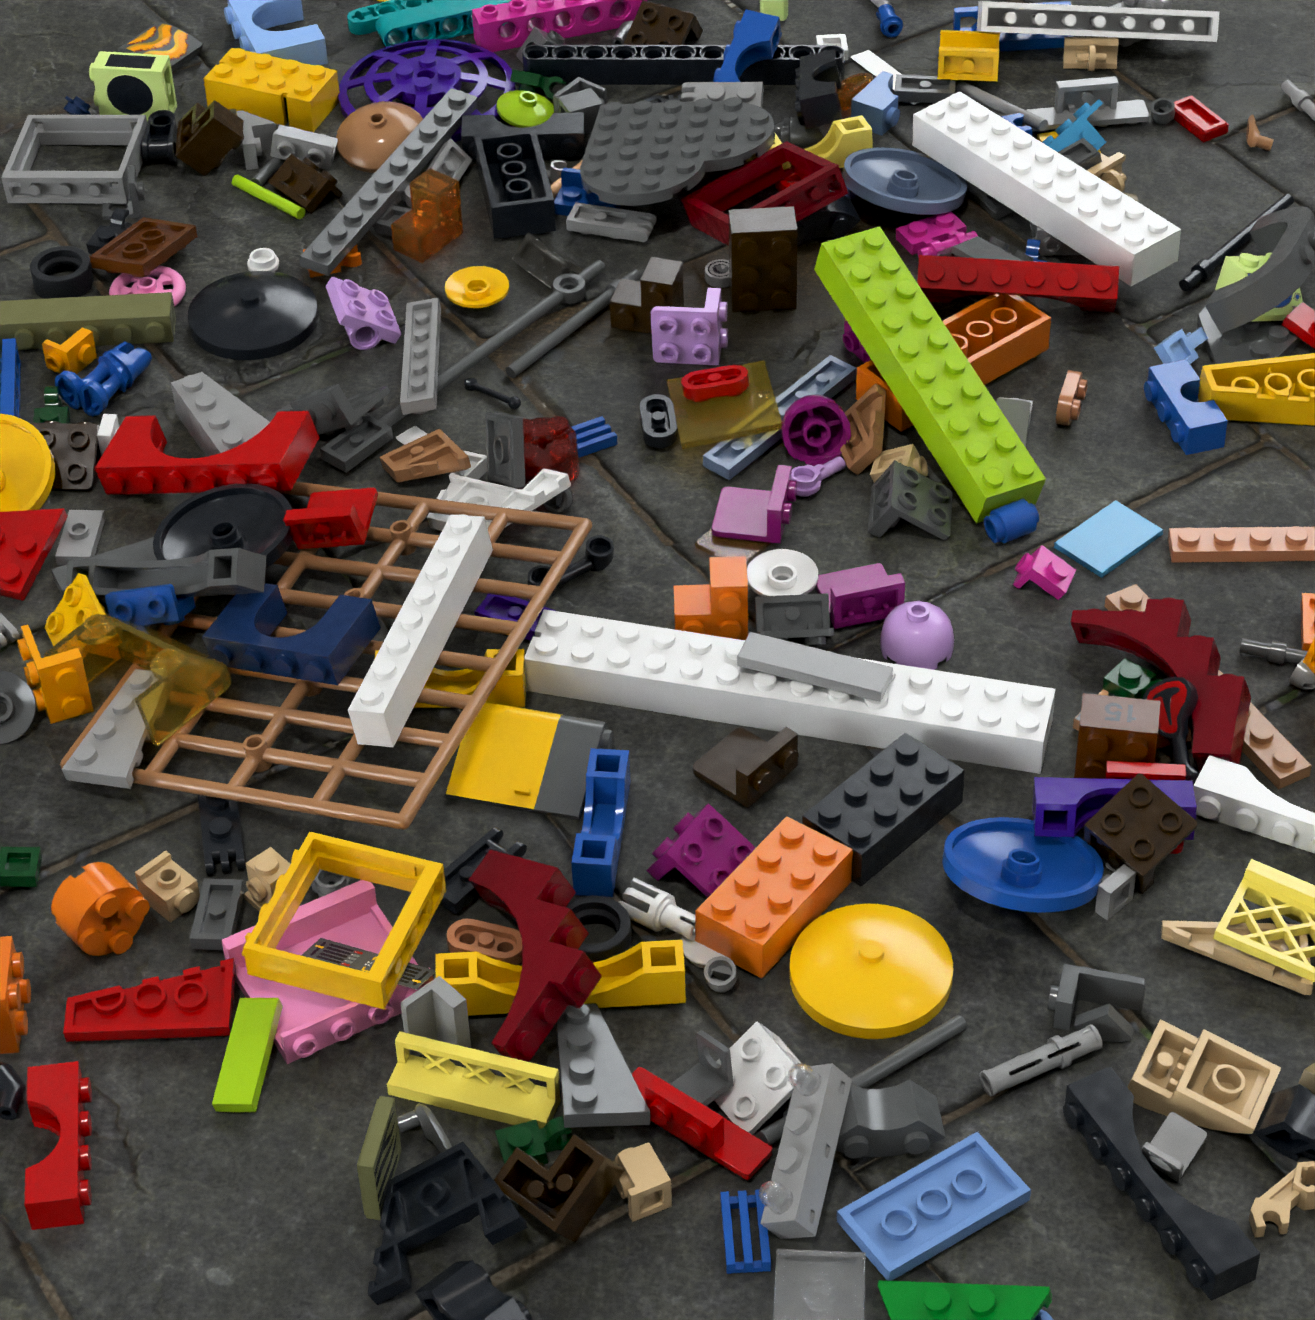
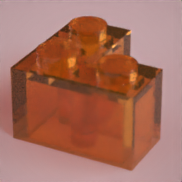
M431 168L409 183L412 209L391 224L393 249L420 263L429 259L463 233L459 181Z

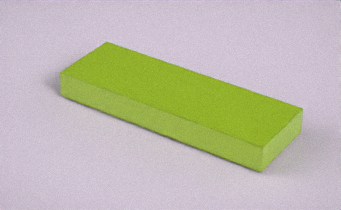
M279 998L239 999L212 1101V1106L216 1112H256L283 1007Z

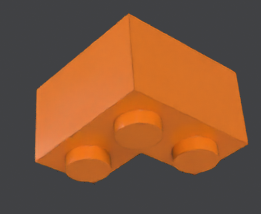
M746 556L709 557L710 584L673 586L675 630L746 640L748 637Z

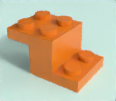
M12 936L0 937V1054L19 1053L21 1036L28 1033L27 1012L24 1010V1004L31 1002V984L29 979H23V953L16 952Z

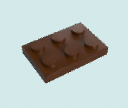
M143 217L90 256L91 267L105 270L107 273L120 272L132 274L136 278L146 277L150 275L151 271L162 263L167 262L171 256L184 249L187 244L198 237L196 225Z

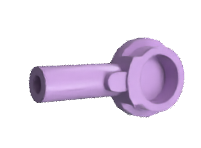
M838 456L823 465L817 464L812 466L807 464L793 468L791 480L797 481L796 495L808 497L818 492L821 487V480L845 468L844 459Z

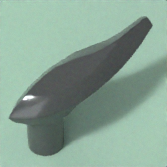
M418 1103L415 1106V1110L397 1116L401 1133L422 1126L425 1137L434 1143L440 1153L452 1147L436 1117L424 1104Z

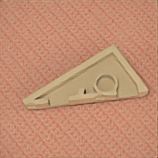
M1162 920L1161 938L1163 940L1301 994H1312L1313 981L1213 939L1220 922ZM1245 923L1229 925L1228 930L1242 936L1251 934ZM1257 923L1262 932L1277 929L1274 923ZM1286 924V925L1289 927V926L1300 925V924ZM1307 934L1294 937L1300 948L1309 947ZM1283 939L1268 942L1272 949L1279 952L1289 951Z

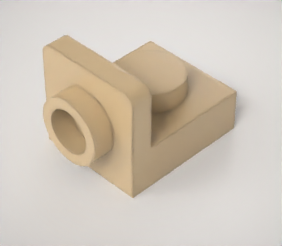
M914 444L882 451L874 460L870 476L875 483L892 462L896 460L907 467L914 468L918 473L926 477L928 475V465L925 458L919 455Z

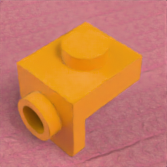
M83 327L61 345L48 339L42 343L46 366L57 373L72 371L78 374L97 358L93 332Z

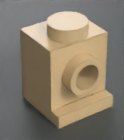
M269 847L245 863L248 881L246 882L248 891L244 893V898L259 912L263 904L269 903L272 898L279 876L285 874L291 865L272 847Z
M164 851L135 871L139 892L149 902L150 907L170 923L182 914L189 912L198 904L200 893L197 879L171 859V854L167 851Z
M649 1142L635 1148L624 1149L617 1154L615 1163L625 1169L615 1185L620 1196L623 1199L628 1198L629 1217L632 1222L672 1207L671 1179Z

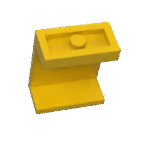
M941 30L937 79L998 82L1000 32Z

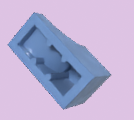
M882 71L851 101V117L862 115L871 126L872 132L881 136L892 126H895L900 117L898 95L893 94V74Z

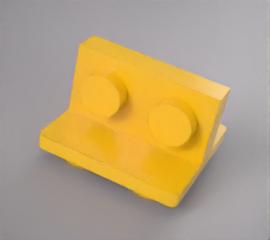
M78 573L73 582L65 589L63 598L55 611L48 616L45 630L57 654L78 648L81 656L85 652H90L117 659L123 650V646L116 634V630L113 629L105 608L98 601L87 576Z

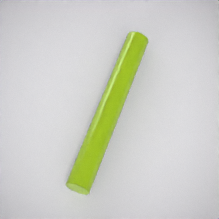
M238 174L232 178L233 186L299 220L304 217L305 209Z

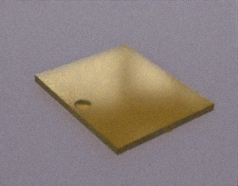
M764 360L741 365L748 370L750 385L742 394L734 397L721 396L709 398L703 402H694L683 395L681 385L683 377L666 380L670 399L674 405L682 449L781 429L782 420Z

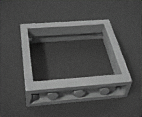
M28 115L1 177L7 203L127 204L130 198L128 166L135 165L136 176H138L143 163L142 139L147 128L146 115ZM34 122H42L43 124H38V126L35 127ZM41 145H128L118 171H30Z

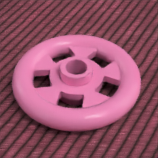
M159 265L146 277L136 278L132 274L121 273L112 282L109 295L172 292L175 307L185 295L186 283L177 271ZM134 282L131 288L126 287L128 284ZM163 285H173V289L164 290Z

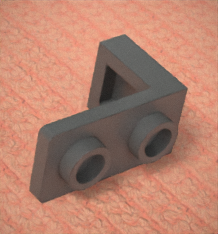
M1064 964L1060 985H1052L1050 989L1048 1010L1055 1011L1053 1028L1070 1031L1076 999L1104 1005L1110 1003L1115 1007L1137 1011L1142 1010L1146 979L1129 974H1119L1091 969L1085 966Z

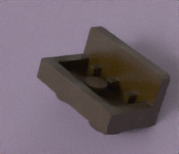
M292 153L268 181L276 190L311 214L329 192L337 198H340L343 194L335 186L338 181L326 170L319 173V167L307 157L300 160Z

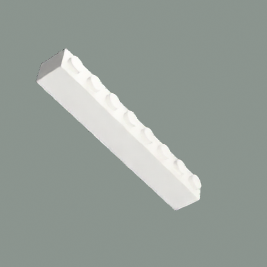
M978 1L977 31L1208 42H1217L1219 12Z
M451 514L348 708L358 744L394 747L493 551L485 517Z

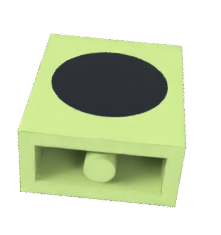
M99 51L95 62L91 63L89 76L90 80L94 81V104L99 107L100 115H146L148 121V117L158 110L175 112L177 101L169 55Z

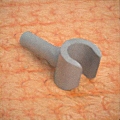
M563 160L552 161L550 170H546L548 179L552 182L558 180L561 177L563 168H567V163Z

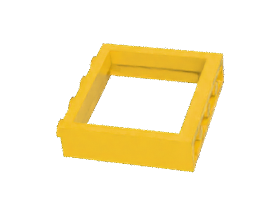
M309 831L300 849L294 850L291 865L287 872L279 876L275 892L269 903H264L261 907L258 922L252 933L249 932L245 935L246 943L241 954L245 957L248 975L385 1010L398 985L397 983L402 977L446 892L443 864ZM319 870L411 892L369 973L275 949Z

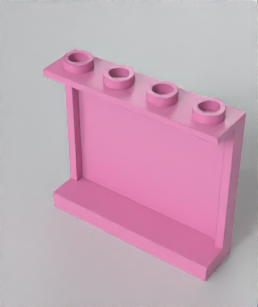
M360 880L299 906L275 949L302 955L320 938L379 954L393 927L377 905L373 884ZM255 926L221 940L225 960L234 958L236 965L235 981L245 997L280 999L283 1007L274 1044L287 1064L300 1058L308 1057L318 1050L336 1042L344 1041L356 1033L374 1025L382 1024L390 1018L401 1014V1002L433 980L432 975L417 990L397 985L384 1010L248 975L245 957L241 953L246 943L245 935L249 932L252 933ZM412 956L409 963L418 965Z

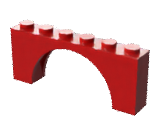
M919 255L917 283L930 302L951 303L956 298L974 295H1019L1071 303L1078 306L1081 311L1114 312L1118 296L1120 266Z
M309 411L277 412L271 422L257 435L230 450L201 458H177L163 453L167 440L156 415L126 416L96 464L95 470L106 495L201 493L224 485L246 483L267 486L276 491H291L319 440V436Z

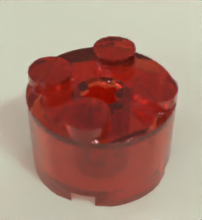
M562 416L542 417L531 420L523 419L525 486L543 468L566 473L570 481L574 478L575 482L580 472L577 436L569 425L568 420Z

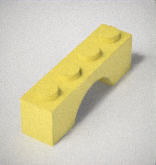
M862 115L835 120L832 122L826 136L820 142L811 147L804 148V150L839 165V168H843L845 160L850 154L862 149L873 148L872 128ZM776 133L774 143L769 150L782 144ZM753 154L750 159L746 160V163L757 158L755 154ZM788 161L782 164L783 170L791 167Z

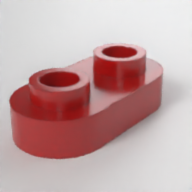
M728 365L690 372L682 378L681 385L685 398L694 402H703L709 398L738 396L749 387L750 382L748 370L744 366Z

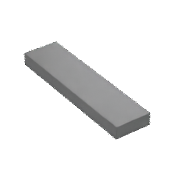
M753 632L749 633L737 655V666L879 702H881L893 677V667Z

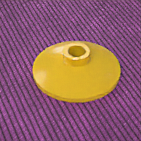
M472 266L460 269L453 273L445 283L447 298L454 304L466 308H483L494 305L503 300L509 292L507 276L495 268L486 266Z

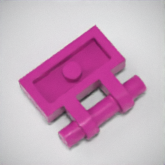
M952 211L936 214L896 228V240L911 255L917 254L918 258L919 255L936 256L939 251L975 238L978 235L975 231L966 233L967 226Z

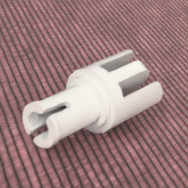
M634 877L630 882L633 888H627L622 895L625 902L618 901L627 910L630 920L655 932L668 928L694 941L695 914L676 906L673 895Z

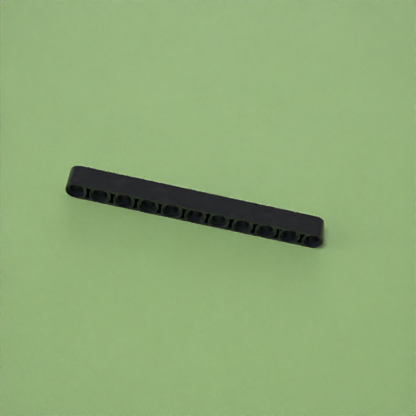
M530 45L522 51L523 71L540 74L544 77H560L566 82L565 85H568L577 77L597 85H682L685 82H713L716 69L721 68L724 62L723 56L727 45ZM778 45L772 59H765L751 64L743 71L739 80L740 82H763V85H796L795 68H800V57L835 49L842 82L845 72V51L837 45Z

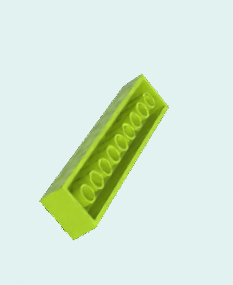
M881 227L821 243L814 268L816 274L976 524L983 522L984 518L989 516L992 510L1019 499H1025L1028 503L1035 505L1046 481L1045 476Z

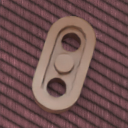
M1068 370L1059 396L1056 424L1070 426L1072 420L1079 419L1081 400L1085 399L1088 380L1082 379V372Z
M461 919L454 922L447 930V944L450 953L477 951L493 959L514 965H519L523 961L522 938L520 932L516 929L475 919Z

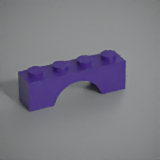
M1034 777L1032 804L1034 836L1075 837L1076 833L1084 827V824L1132 779ZM1150 780L1196 820L1197 806L1192 781ZM1194 831L1185 840H1194Z

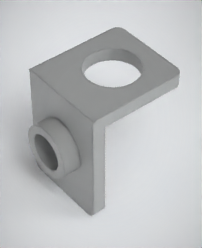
M1170 1112L1151 1143L1145 1142L1142 1147V1153L1153 1168L1179 1182L1206 1140L1207 1132L1175 1112Z

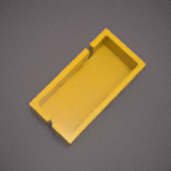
M231 48L219 61V65H215L203 78L207 106L215 100L228 110H243L273 121L275 124L285 125L287 123L285 97L289 126L314 132L339 103L338 94L340 91L337 70L325 68L321 65L305 64L292 59L287 60L273 57L269 54L245 51L242 48Z

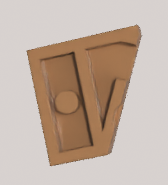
M876 383L845 412L850 422L851 437L849 443L846 441V445L843 444L840 451L848 469L857 475L873 463L882 453L886 391Z
M440 429L380 456L383 469L396 482L471 468L468 455Z

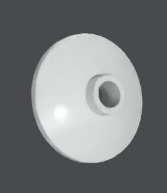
M789 549L770 550L756 556L747 567L748 585L760 596L808 594L818 582V568L810 557L801 552Z

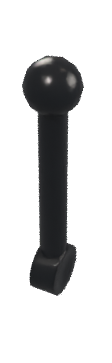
M467 378L464 381L465 389L468 391H480L508 403L512 409H518L521 406V400L517 396L509 397L477 383L475 378Z

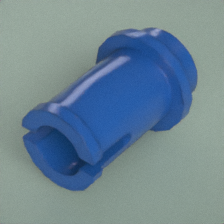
M881 5L878 8L879 12H876V16L881 23V32L887 37L898 36L903 28L901 18L895 14L894 8L891 5Z

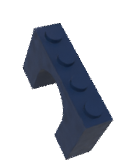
M265 583L264 593L236 594L202 638L213 665L339 685L381 627L372 599L339 595L322 619L310 629L289 637H270L287 615V611L278 585Z

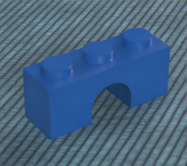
M1187 359L1149 367L1148 381L1144 383L1146 399L1152 401L1157 409L1160 421L1166 423L1173 441L1180 445L1185 455L1223 448L1228 422L1214 400L1198 402L1200 378Z

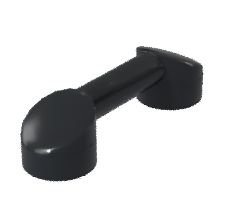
M602 535L589 538L586 542L585 558L568 566L556 588L590 570L601 571L608 567L614 556L613 541ZM545 565L533 567L528 572L527 584L540 586L551 567ZM556 588L554 589V591H553V593L551 594V596H554V595H555V593H556Z

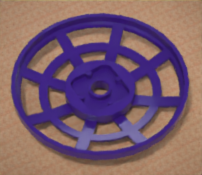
M423 39L390 45L374 51L357 61L342 77L339 85L340 93L338 94L341 112L346 119L356 110L349 101L347 90L364 85L366 95L371 102H391L398 98L406 103L415 104L411 108L416 110L424 119L434 108L427 107V105L437 104L451 88L460 90L462 82L476 83L477 85L469 94L478 98L482 96L487 86L504 90V93L516 90V85L510 81L512 69L498 55L483 47L456 40ZM425 51L423 55L409 59L401 56L412 52ZM437 51H443L459 56L448 59L436 55ZM486 59L499 67L506 75V82L488 77L486 66L481 60ZM388 61L396 64L391 72L376 74L379 68ZM471 62L477 68L479 75L461 72L459 66ZM374 63L367 71L366 76L353 79L361 70ZM390 81L391 89L380 96L374 89L373 83ZM497 103L483 114L477 109L471 114L493 115L498 121L502 119L496 110ZM462 125L451 136L454 142L461 140Z

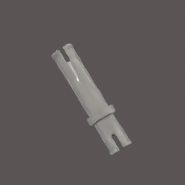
M1093 1024L1087 1025L1085 1028L1064 1037L1055 1035L1049 1038L1047 1044L1016 1056L991 1069L981 1071L979 1073L981 1084L985 1092L991 1097L1000 1091L1028 1081L1056 1067L1065 1069L1071 1066L1072 1060L1094 1050L1102 1049L1101 1036ZM1070 1045L1073 1046V1049L1068 1050L1050 1059L1048 1058L1049 1054H1052ZM1031 1062L1035 1063L1032 1067L1009 1075V1072Z

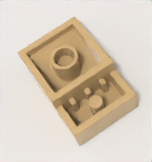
M1160 1019L1127 1087L1134 1095L1133 1103L1165 1116H1168L1170 1112H1175L1194 1125L1208 1129L1252 1134L1281 1067L1203 1029L1200 1037L1197 1038Z

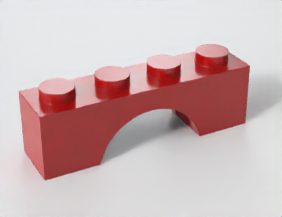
M79 1061L27 1067V1103L34 1127L47 1129L59 1136L56 1147L45 1159L25 1169L24 1205L32 1230L84 1224V1206H89L92 1203L89 1179L84 1180V1171L92 1169L89 1144L85 1145V1137L92 1135L89 1110L85 1111V1103L92 1102V1089L90 1078H82Z

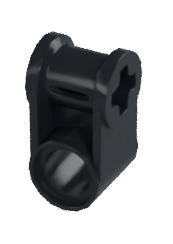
M158 110L148 117L146 132L142 139L143 160L145 163H150L151 160H169L170 163H175L177 161V157H175L177 142L175 115L169 110Z

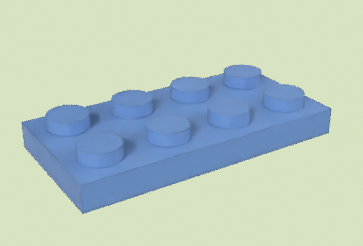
M975 1132L838 1210L837 1223L887 1281H892L1028 1202L1031 1189L978 1132Z

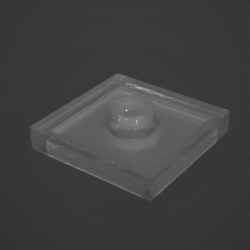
M776 1249L773 1320H864L865 1252Z

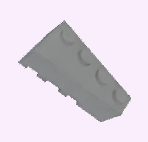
M203 372L188 375L171 382L176 414L206 457L241 445L257 435L270 423Z

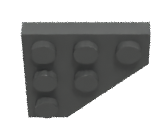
M1206 307L1198 313L1197 326L1198 328L1202 327L1208 337L1204 345L1210 361H1213L1214 364L1289 356L1300 344L1298 336L1287 328L1270 321H1250L1220 333Z

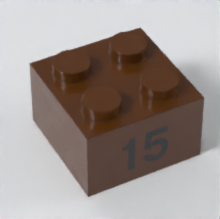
M1083 693L1074 778L1105 779L1106 761L1154 763L1161 701Z

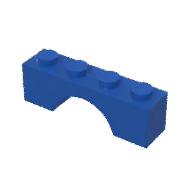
M745 10L741 21L737 20L735 24L733 41L731 44H727L725 48L724 62L721 68L716 69L713 82H740L739 78L748 66L757 61L772 59L782 36L780 18L778 16Z
M595 748L590 750L586 773L583 826L581 833H576L571 862L575 895L613 897L631 783L629 750Z

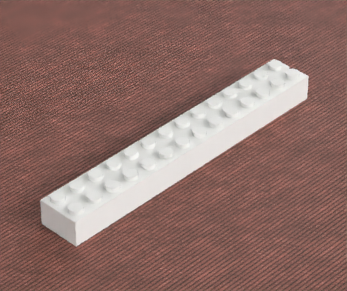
M546 609L542 612L535 630V637H532L524 657L526 691L778 732L788 727L802 736L883 749L887 748L904 733H907L946 759L1041 774L1053 721L1055 689L862 659L893 667V677L881 702L737 666V655L745 640Z

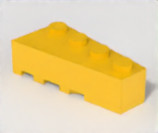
M1315 353L1204 365L1200 375L1199 402L1214 400L1227 420L1315 426Z

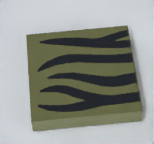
M380 1096L377 1099L357 1162L364 1215L368 1219L381 1220L388 1180L394 1178L402 1151L395 1098Z

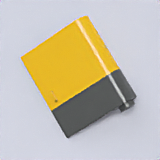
M485 702L460 743L447 787L446 797L580 820L586 797V773L591 748L612 749L614 731L608 730V723L605 721Z

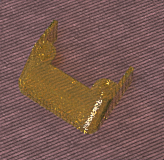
M95 614L88 617L84 623L44 653V656L48 657L78 648L83 659L88 684L121 657L146 670L152 671L154 677L159 680L136 697L135 702L151 741L157 747L225 692L232 681L227 666L223 662L213 659L151 628L108 615Z

